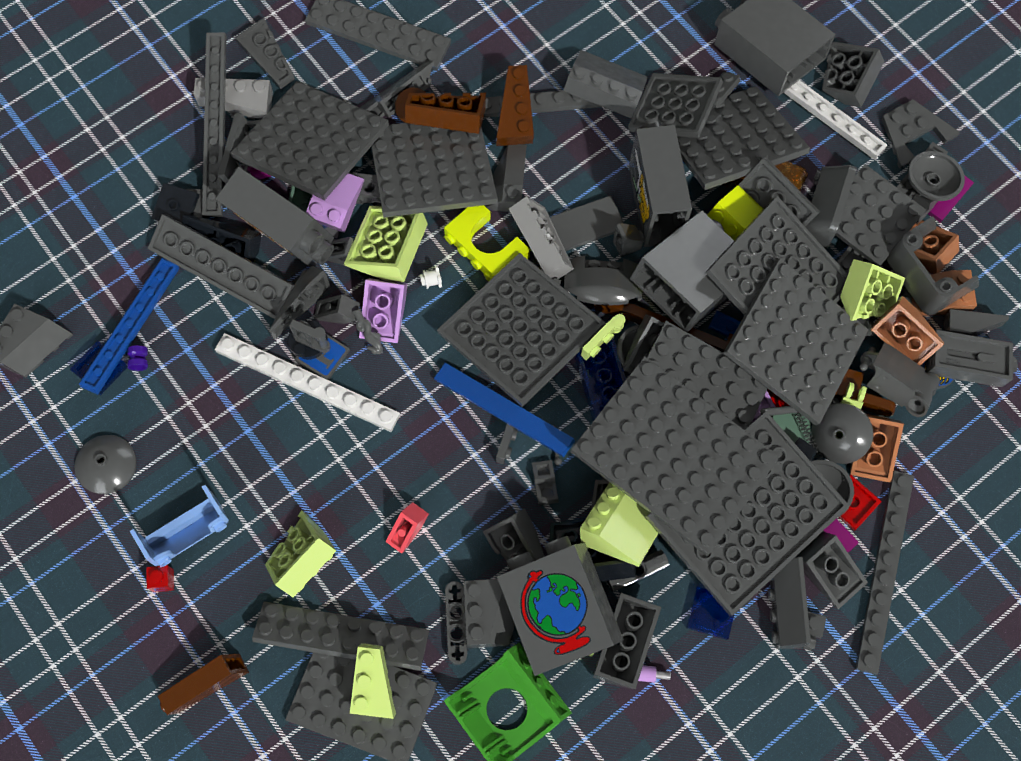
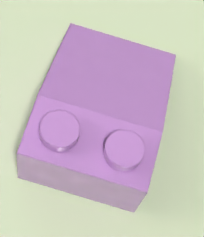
M347 174L326 200L313 195L306 213L319 224L345 233L364 179Z
M373 278L365 280L362 314L364 319L369 320L371 323V331L381 334L380 341L398 343L408 283ZM364 332L359 333V338L365 339Z

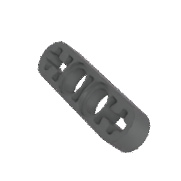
M453 581L445 589L448 656L451 663L461 665L467 660L464 588L461 583ZM453 586H457V590H461V592L457 593V601L462 600V603L454 602L449 604V601H453V594L449 593ZM453 607H459L462 610L459 618L451 617L450 610ZM454 628H460L463 631V636L460 639H453L451 637V631ZM464 642V646L459 645L460 653H464V656H461L460 660L456 661V658L452 657V654L456 652L455 645L451 647V643L459 644Z

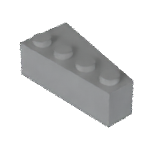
M195 78L194 97L198 106L205 107V78ZM226 79L225 111L233 115L235 113H242L248 119L261 120L271 110L273 90L270 80Z
M526 196L509 208L535 258L539 262L541 270L551 279H560L574 269L544 206Z

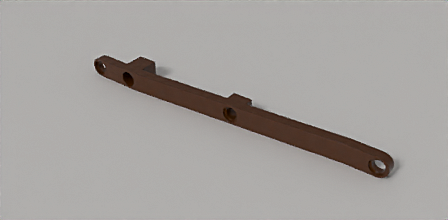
M594 304V308L602 313L612 316L620 313L624 315L626 320L639 325L647 314L663 323L668 321L680 328L672 319L634 304ZM695 328L687 332L721 352L725 351L734 335L729 333L727 339L723 340ZM848 369L834 397L838 398L841 402L842 396L845 395L848 384L851 382L854 383V391L850 398L857 400L864 373ZM865 394L862 401V410L882 416L894 415L896 408L894 402L871 394Z

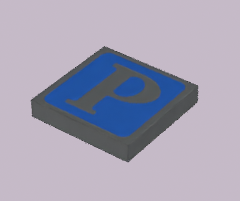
M327 334L331 345L329 352L322 353L321 356L311 360H305L296 356L295 361L316 375L329 380L350 352V348Z

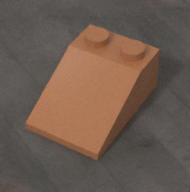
M921 220L918 224L915 223L910 230H912L919 224L923 223L924 221ZM936 226L935 230L923 237L922 246L914 251V253L928 272L932 274L940 273L959 252V235Z
M951 270L931 274L930 276L935 282L941 278L949 277L960 286L972 278L971 270ZM975 290L933 315H945L950 309L973 311L977 306ZM912 298V305L918 309L922 316H930L924 314Z
M903 296L877 319L871 328L882 341L894 347L918 365L923 364L944 345L942 339L918 309Z
M866 414L873 426V442L868 452L862 458L851 463L850 474L891 483L904 423L900 420Z

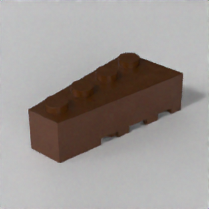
M527 65L508 66L496 146L533 144L534 131Z
M409 93L405 104V123L479 134L485 113L486 93H479V96H470V93H463V96H451V93H444L440 96H435L434 93Z

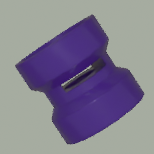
M138 345L128 347L127 355L129 360L127 368L133 371L146 370L148 368V361L146 360L148 348Z

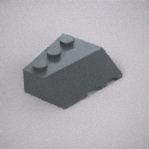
M832 42L829 55L827 56L828 65L824 75L822 90L845 105L861 108L885 62L880 50Z
M14 304L0 326V366L26 378L44 362V359L52 351L55 352L64 340L71 338L73 334L50 319Z
M498 579L464 581L467 648L509 646L515 623Z

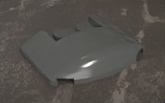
M585 256L570 259L574 269L564 275V289L576 295L577 300L598 305L628 304L630 299L638 297V301L642 300V290L630 279L638 264L624 258L623 262L585 260Z

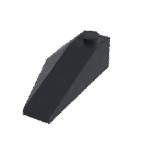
M187 214L183 215L182 223L254 262L260 249L261 233L245 227Z

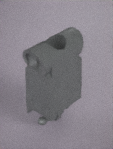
M885 342L879 353H876L875 347H870L868 351L862 354L860 369L865 371L869 367L874 370L866 386L897 405L905 406L906 410L913 416L923 417L926 415L932 402V396L935 395L940 384V379L937 375L925 372L923 367Z

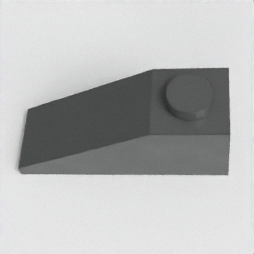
M950 309L944 315V331L976 336L1002 327L1009 320V316Z

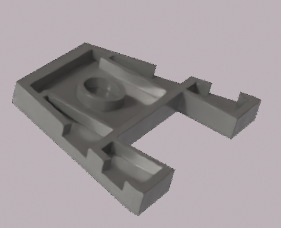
M913 99L882 117L885 131L893 145L892 150L898 159L897 164L900 169L910 164L915 157L906 146L909 142L931 130L937 134L944 144L960 134L958 130Z

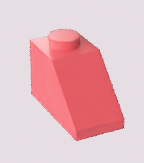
M412 502L400 513L386 543L400 553H403L421 530L429 513Z

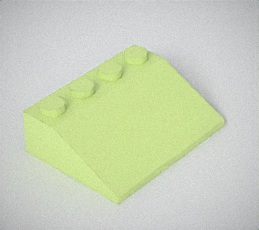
M369 206L344 262L345 266L385 281L404 282L428 225L424 214L418 213L383 218L381 206Z
M609 482L580 527V540L588 548L639 567L657 537L658 532L645 518L650 512Z

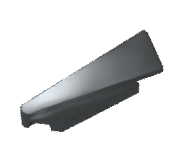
M426 61L359 108L382 118L384 115L391 117L396 113L395 102L402 91L408 88H419L424 91L431 86L432 79H430L431 68L434 67V62Z

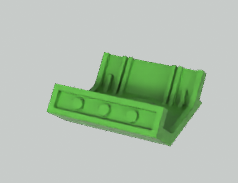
M520 643L508 649L503 654L504 656L491 667L444 700L487 761H513L572 714L543 673L534 676L525 649ZM501 689H513L519 692L527 704L525 720L520 726L512 730L497 728L490 722L487 715V703L490 697Z

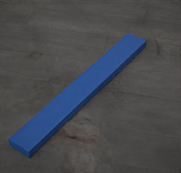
M161 258L79 383L80 387L97 395L99 394L180 269L178 265Z
M444 363L434 377L438 383L562 457L566 455L575 442V439L447 363Z

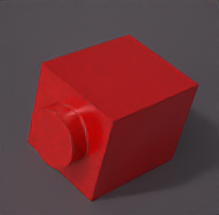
M168 565L164 567H146L147 589L152 592L174 590V569Z

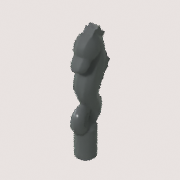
M360 309L353 311L357 320V330L364 332V338L371 344L367 346V349L372 354L380 355L383 353L380 341L381 334L371 331V323L369 320L364 319Z

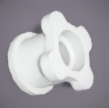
M438 265L435 266V270L426 272L423 270V274L420 275L422 286L426 285V289L434 285H438L439 288L442 287Z

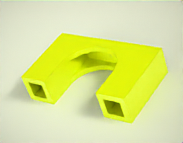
M484 205L467 207L444 227V238L450 245L454 244L460 255L467 257L476 270L480 269L488 282L519 253L527 259L530 258V248L518 237L499 252L484 253L479 251L471 240L474 234L491 220V212Z

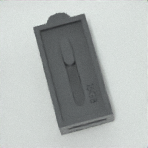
M935 330L944 342V345L926 360V372L933 373L938 377L996 387H1003L1013 380V373L1018 368V361L1013 357V343Z

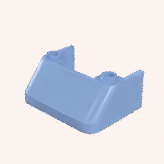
M206 485L202 486V489L208 499L144 538L134 529L130 531L144 557L151 564L164 567L172 561L173 557L213 532H220L227 527L226 524L229 520L219 501Z

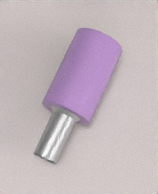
M643 665L638 681L655 683L656 679L670 680L671 672L656 671V666Z

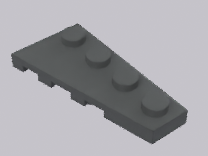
M265 18L235 37L237 43L280 89L295 79Z

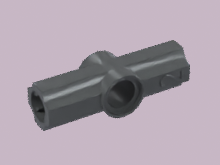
M662 549L644 557L640 564L642 569L641 576L610 580L607 583L612 592H615L669 566L668 559Z

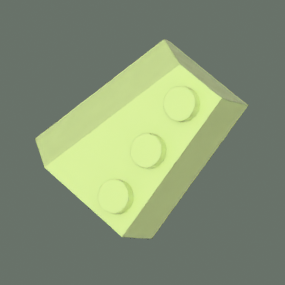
M853 259L840 296L845 311L850 316V320L882 316L897 302L905 278L874 264Z
M302 510L298 515L300 520L296 526L289 528L287 539L284 543L278 544L265 564L274 584L291 597L300 592L305 584L318 573L319 569L336 552L325 532Z

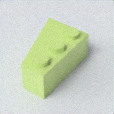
M362 643L358 646L350 714L394 719L396 715L383 646Z

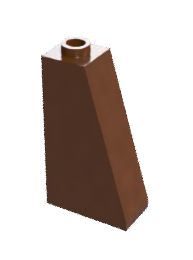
M220 655L158 695L161 709L167 715L178 714L249 673L241 655Z

